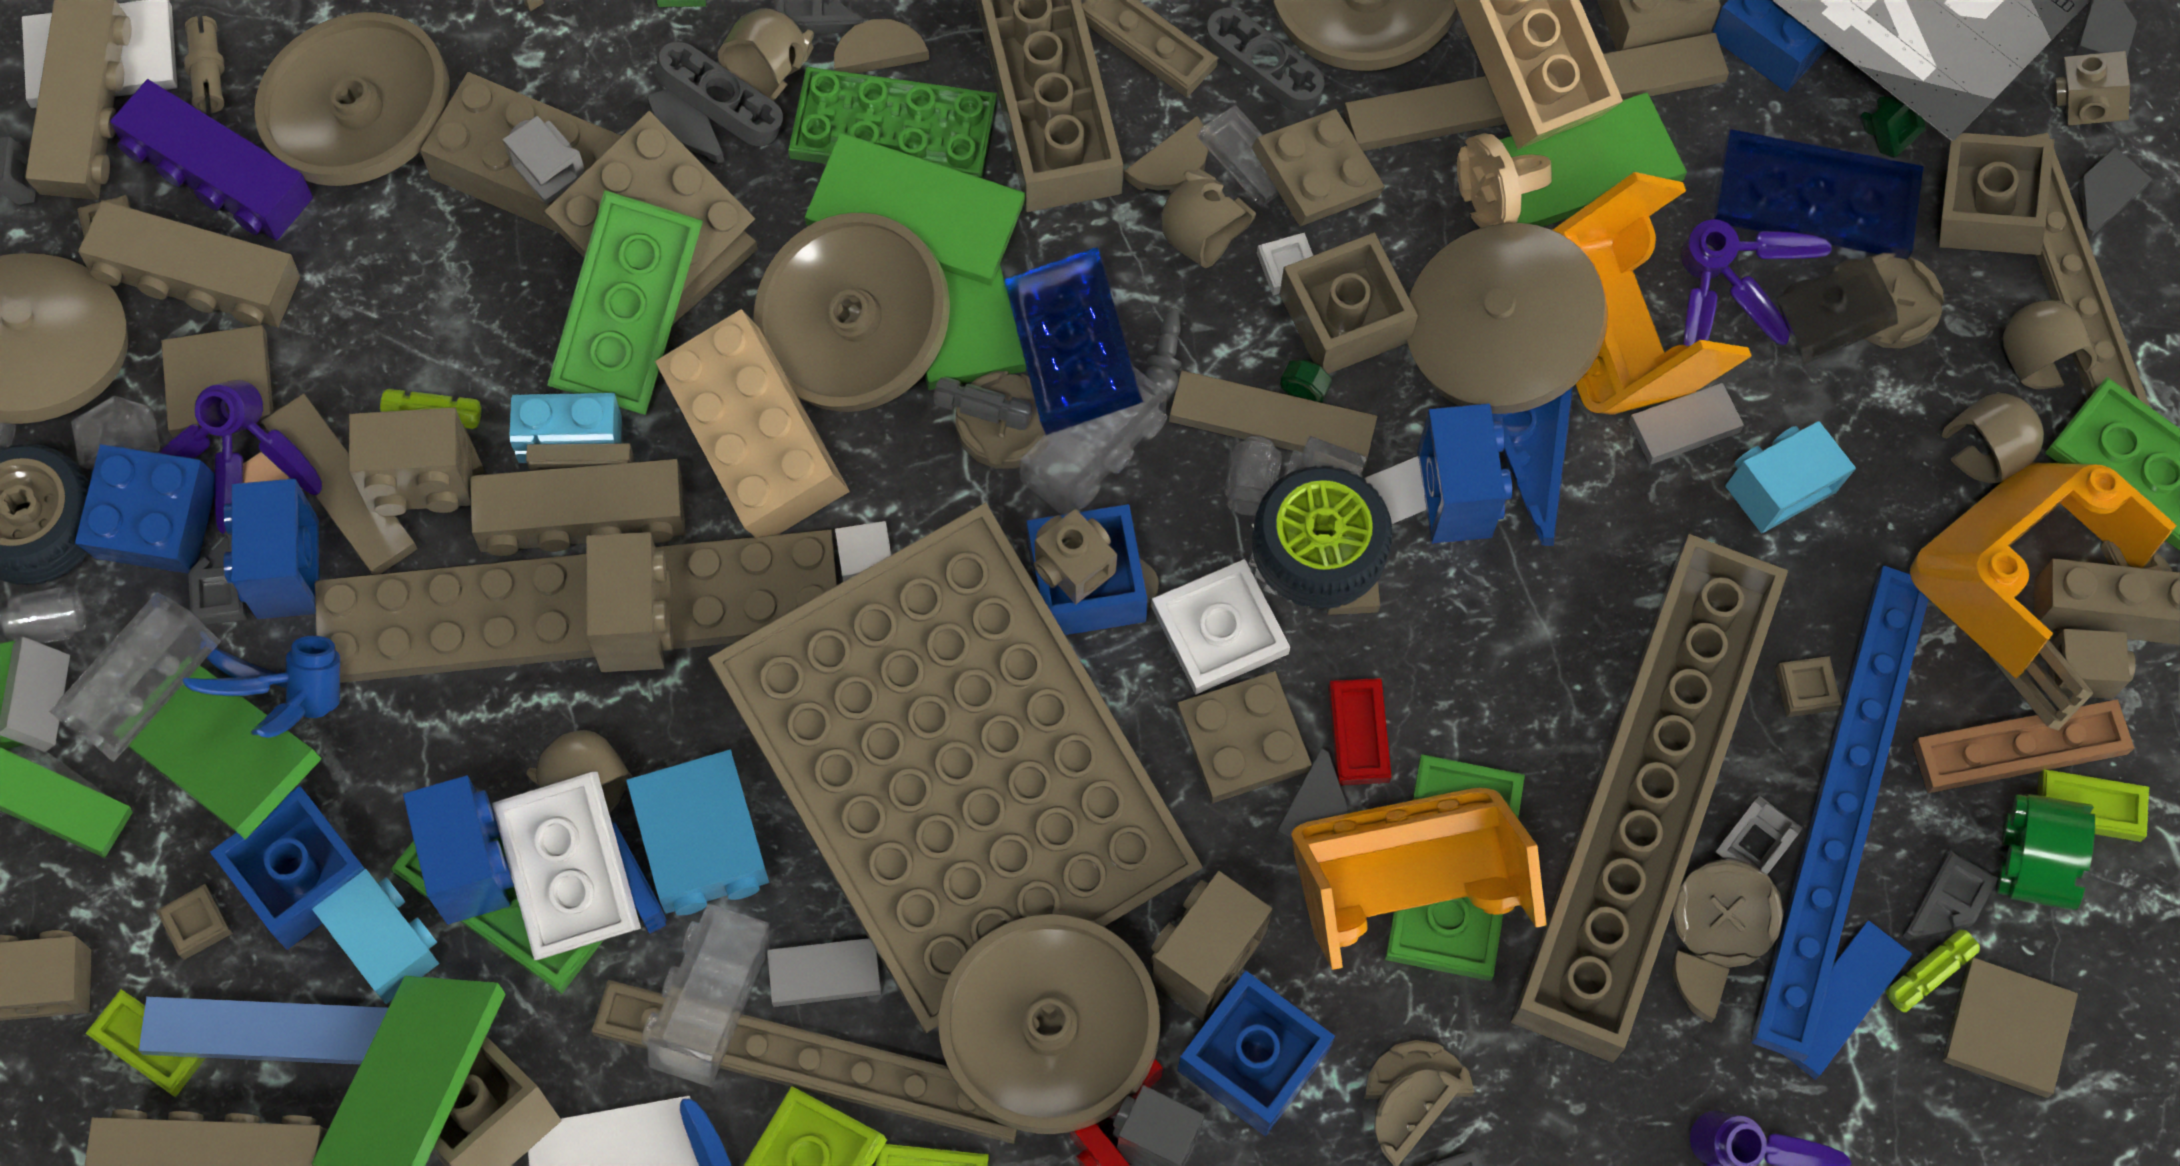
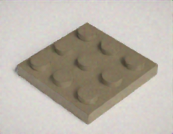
M650 111L636 122L542 213V216L584 258L604 190L703 220L683 290L755 220L749 211Z

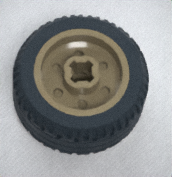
M30 443L0 448V580L17 585H29V583L37 585L38 583H46L47 580L51 582L55 578H61L64 573L68 574L71 569H75L76 565L82 563L83 559L89 555L75 544L90 481L72 459L58 450Z

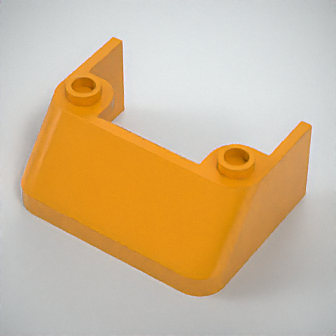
M1633 172L1553 229V231L1570 239L1588 256L1600 277L1606 296L1608 321L1603 344L1589 370L1576 383L1582 403L1591 412L1613 415L1695 393L1752 357L1748 347L1699 340L1691 346L1677 345L1666 352L1663 350L1633 270L1645 263L1651 257L1655 248L1656 234L1649 216L1686 192L1683 182Z
M2033 462L2005 479L1922 548L1911 564L1910 576L1918 590L2015 679L2023 674L2054 633L2015 599L2028 583L2029 570L2025 561L2010 547L2013 543L2061 504L2103 542L2109 540L2118 546L2126 562L2131 567L2144 568L2177 526L2123 477L2109 467L2097 464Z
M1472 788L1313 820L1300 824L1291 833L1296 864L1314 936L1332 970L1343 968L1340 947H1346L1357 942L1358 937L1362 936L1368 929L1366 917L1468 897L1474 906L1493 915L1508 913L1515 906L1521 905L1535 927L1547 925L1537 844L1500 793L1495 790Z

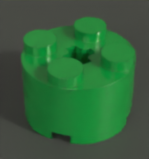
M2027 793L2024 796L2016 794L2012 814L2007 813L2003 827L2002 845H2008L2009 850L2006 863L2002 862L1999 868L1996 886L1997 894L2007 895L2012 900L2076 911L2081 904L2086 887L2074 886L2076 878H2082L2084 871L2090 870L2095 836V814H2091L2094 808L2093 805Z

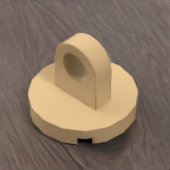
M1483 133L1469 137L1465 140L1467 146L1461 147L1457 156V178L1461 196L1465 202L1472 200L1476 212L1470 213L1471 218L1480 228L1496 224L1517 223L1521 212V194L1541 189L1552 182L1551 160L1548 157L1534 154L1511 157L1504 144L1492 134Z

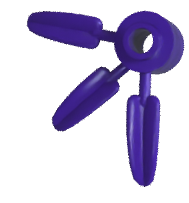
M1711 219L1698 224L1688 236L1681 249V260L1685 269L1691 275L1701 278L1700 287L1692 289L1689 294L1683 345L1691 346L1699 340H1709L1717 304V294L1715 291H1709L1710 279L1720 274H1723L1733 285L1730 289V294L1749 317L1775 343L1786 345L1789 341L1790 333L1773 302L1752 277L1745 276L1740 280L1729 265L1736 257L1738 251H1756L1757 256L1761 259H1806L1827 256L1831 253V244L1826 239L1814 235L1770 231L1759 232L1756 236V241H1739L1736 231L1724 221ZM1707 244L1712 246L1716 251L1709 249Z
M231 380L205 388L199 394L195 403V417L201 428L197 424L189 425L158 452L160 454L195 459L210 446V440L206 437L209 433L222 436V452H218L215 455V513L217 528L222 534L226 532L224 505L232 503V484L243 483V458L239 453H232L233 433L248 429L261 441L259 443L260 451L290 479H296L302 489L311 495H318L322 490V481L317 471L302 452L279 430L274 429L267 434L256 424L263 412L262 397L252 384L243 380Z
M1717 1110L1702 1114L1693 1124L1690 1133L1692 1151L1706 1166H1756L1763 1158L1766 1163L1777 1166H1850L1852 1164L1849 1157L1843 1152L1816 1142L1780 1134H1770L1766 1142L1762 1129L1754 1120L1745 1116Z

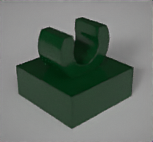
M1894 95L1892 97L1881 96L1877 99L1879 109L1873 115L1863 112L1861 119L1865 132L1870 135H1876L1879 152L1896 158L1926 129L1924 119Z

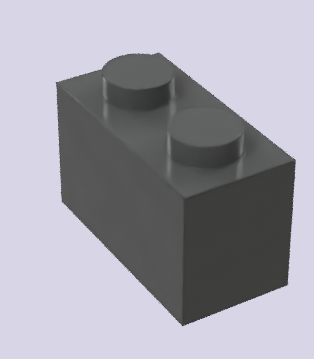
M1143 1085L1137 1099L1129 1096L1125 1098L1113 1124L1115 1129L1112 1138L1118 1140L1117 1150L1129 1164L1134 1166H1185L1199 1138L1204 1114Z

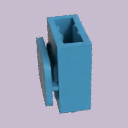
M731 749L626 780L657 894L665 914L674 911L676 915L693 914L706 908L707 901L727 895L731 900L746 898L757 893L760 890L759 886L769 883Z

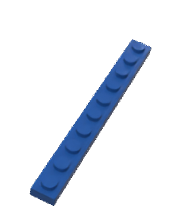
M1884 565L1877 573L1751 1040L1752 1044L1800 1061H1805L1810 1056L1929 600L1914 585L1910 574Z

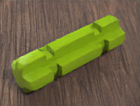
M386 389L383 391L380 401L381 412L455 407L461 423L464 424L465 428L469 429L477 428L481 418V406L477 399L459 397L456 402L452 401V396L413 391L410 393V396L405 395V390Z
M1964 929L1958 930L1943 943V946L1937 947L1906 973V976H1902L1886 991L1888 999L1899 1011H1909L1923 999V996H1927L1960 968V965L1963 966L1980 951L1979 943L1968 931Z

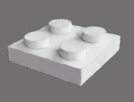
M1245 559L1152 598L1151 607L1195 695L1289 654L1290 645Z

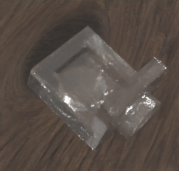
M113 396L71 421L80 467L94 469L100 444L153 453L160 450L153 410L151 407Z

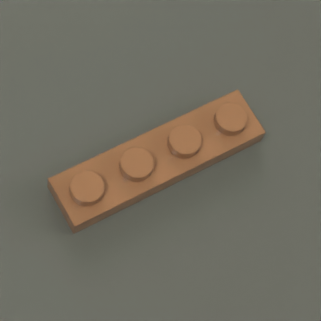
M2118 699L2081 706L2059 730L2047 727L2038 715L1919 737L1912 744L1927 793L2041 772L2044 769L2051 770L2128 755L2134 749Z

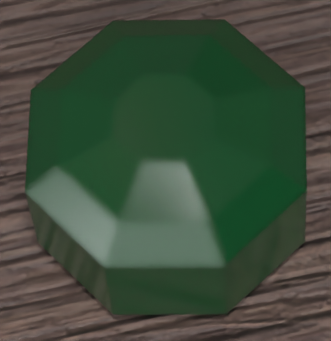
M1290 360L1281 377L1280 385L1290 396L1323 403L1331 387L1332 378L1318 364L1308 360Z

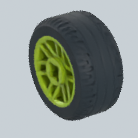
M1315 465L1304 467L1303 470L1297 469L1294 472L1288 473L1286 477L1283 476L1266 492L1255 516L1252 552L1262 578L1265 579V582L1273 591L1276 590L1277 594L1287 601L1291 600L1294 604L1301 605L1302 607L1310 606L1312 609H1323L1324 607L1327 609L1337 608L1362 597L1379 580L1391 548L1392 522L1383 498L1379 496L1378 491L1370 483H1366L1364 478L1359 477L1356 473L1353 475L1351 471L1340 467L1335 469L1334 466L1321 465V467H1317Z

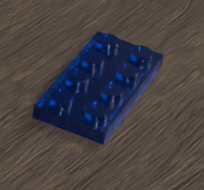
M1730 129L1725 143L1714 219L1724 221L1730 226L1760 232H1793L1814 235L1826 239L1832 246L1874 254H1896L1894 257L1907 260L1913 252L1924 166Z
M1098 247L1004 279L1040 423L1046 436L1143 403L1105 265Z

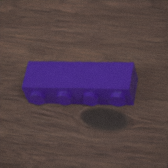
M149 79L140 86L110 120L113 129L120 139L117 145L129 158L138 163H142L144 159L156 166L157 172L169 183L176 187H180L184 183L195 190V195L206 206L215 211H218L221 207L233 214L235 221L253 235H257L261 231L275 241H278L313 199L302 173L286 165L281 160Z

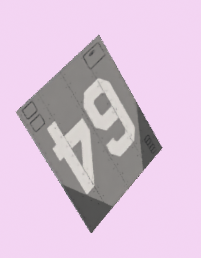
M1773 0L1951 141H1954L2090 2L2089 0Z

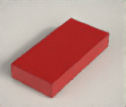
M1382 678L1330 681L1328 690L1336 775L1340 786L1390 783L1392 777Z

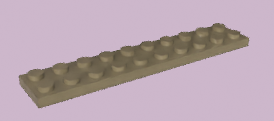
M832 530L656 547L657 551H665L667 570H671L673 599L666 602L667 619H671L673 625V649L735 643L837 586ZM586 554L315 581L316 636H322L334 642L335 650L340 654V683L595 657L587 638Z

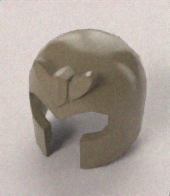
M761 8L750 11L741 16L718 50V61L722 67L774 101L788 85L783 79L793 72L800 70L803 63L807 61L814 48L812 45L814 32L808 29L805 33H802L790 17L775 9Z
M1198 168L1197 171L1186 170L1184 176L1188 181L1176 188L1167 198L1162 210L1161 225L1163 234L1169 244L1202 267L1208 268L1223 255L1231 240L1249 227L1255 219L1256 212L1239 197L1235 201L1230 197H1225L1222 191L1224 185L1216 181L1215 177Z
M2058 300L2038 301L2020 309L2009 320L2003 334L2004 351L2020 382L2033 389L2064 386L2065 384L2054 362L2069 354L2076 353L2084 372L2087 373L2094 368L2098 356L2081 316L2069 304Z
M2000 392L1987 395L1972 404L1944 427L1942 437L1947 439L1965 427L1966 424L1974 425L1978 429L1993 453L1983 455L1975 446L1971 445L1953 456L1951 461L1968 476L1987 483L2002 482L2034 462L2041 450L2044 438L2041 420L2033 407L2016 395Z
M587 730L568 732L556 738L542 752L537 761V767L529 768L526 773L532 781L538 784L539 788L586 773L598 772L609 814L618 805L626 789V780L632 777L612 745L599 734Z

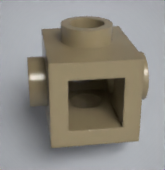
M2125 51L2064 57V77L2055 78V99L2057 107L2066 106L2068 126L2129 120L2130 80Z
M1076 508L1064 518L1060 515L1051 518L1037 532V539H1035L1036 561L1034 562L1037 573L1050 587L1054 588L1058 585L1075 605L1116 573L1117 553L1109 546L1111 543L1109 535L1099 522L1093 518L1087 521Z

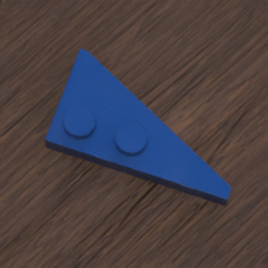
M1573 387L1542 406L1516 413L1492 414L1493 422L1500 421L1504 433L1503 453L1540 544L1544 546H1554Z

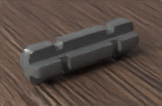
M941 377L934 390L933 399L936 406L953 410L956 406L960 408V413L997 424L1000 420L1006 421L1005 426L1017 430H1025L1032 415V404L1029 401L1013 397L1011 401L1005 400V394L971 384L961 387L960 381L951 378Z

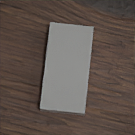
M1723 383L1632 414L1629 420V424L1649 465L1738 434L1744 427Z
M21 637L13 644L0 714L1 736L44 752L55 746L70 661L69 654L26 637Z
M869 938L767 950L773 1007L881 995L877 951Z

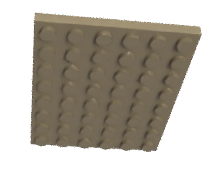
M986 502L708 658L711 668L924 1034L938 1027L941 999L952 971L965 953L991 931L1017 919L1045 914L1074 916L1105 927L1203 868Z

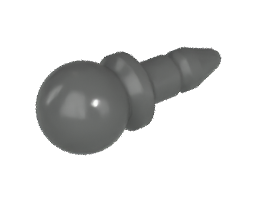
M1176 308L1169 310L1161 324V336H1159L1156 349L1158 355L1147 356V363L1150 367L1144 371L1140 380V388L1146 399L1156 404H1164L1174 399L1179 382V376L1176 371L1181 368L1182 362L1173 358L1176 356L1177 337L1180 335L1181 330L1179 312Z

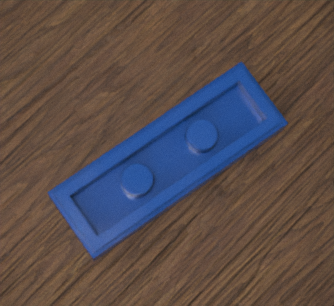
M1868 920L1833 964L1810 1056L1805 1061L1784 1056L1816 1080L1905 965L1912 953Z

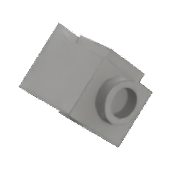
M536 116L531 120L522 121L503 139L510 164L546 205L564 193L585 172L580 152L571 148L570 143L550 120L544 123Z
M1758 796L1716 850V853L1724 859L1730 858L1751 863L1768 874L1798 836L1802 827L1761 796ZM1754 824L1776 839L1762 859L1740 844Z

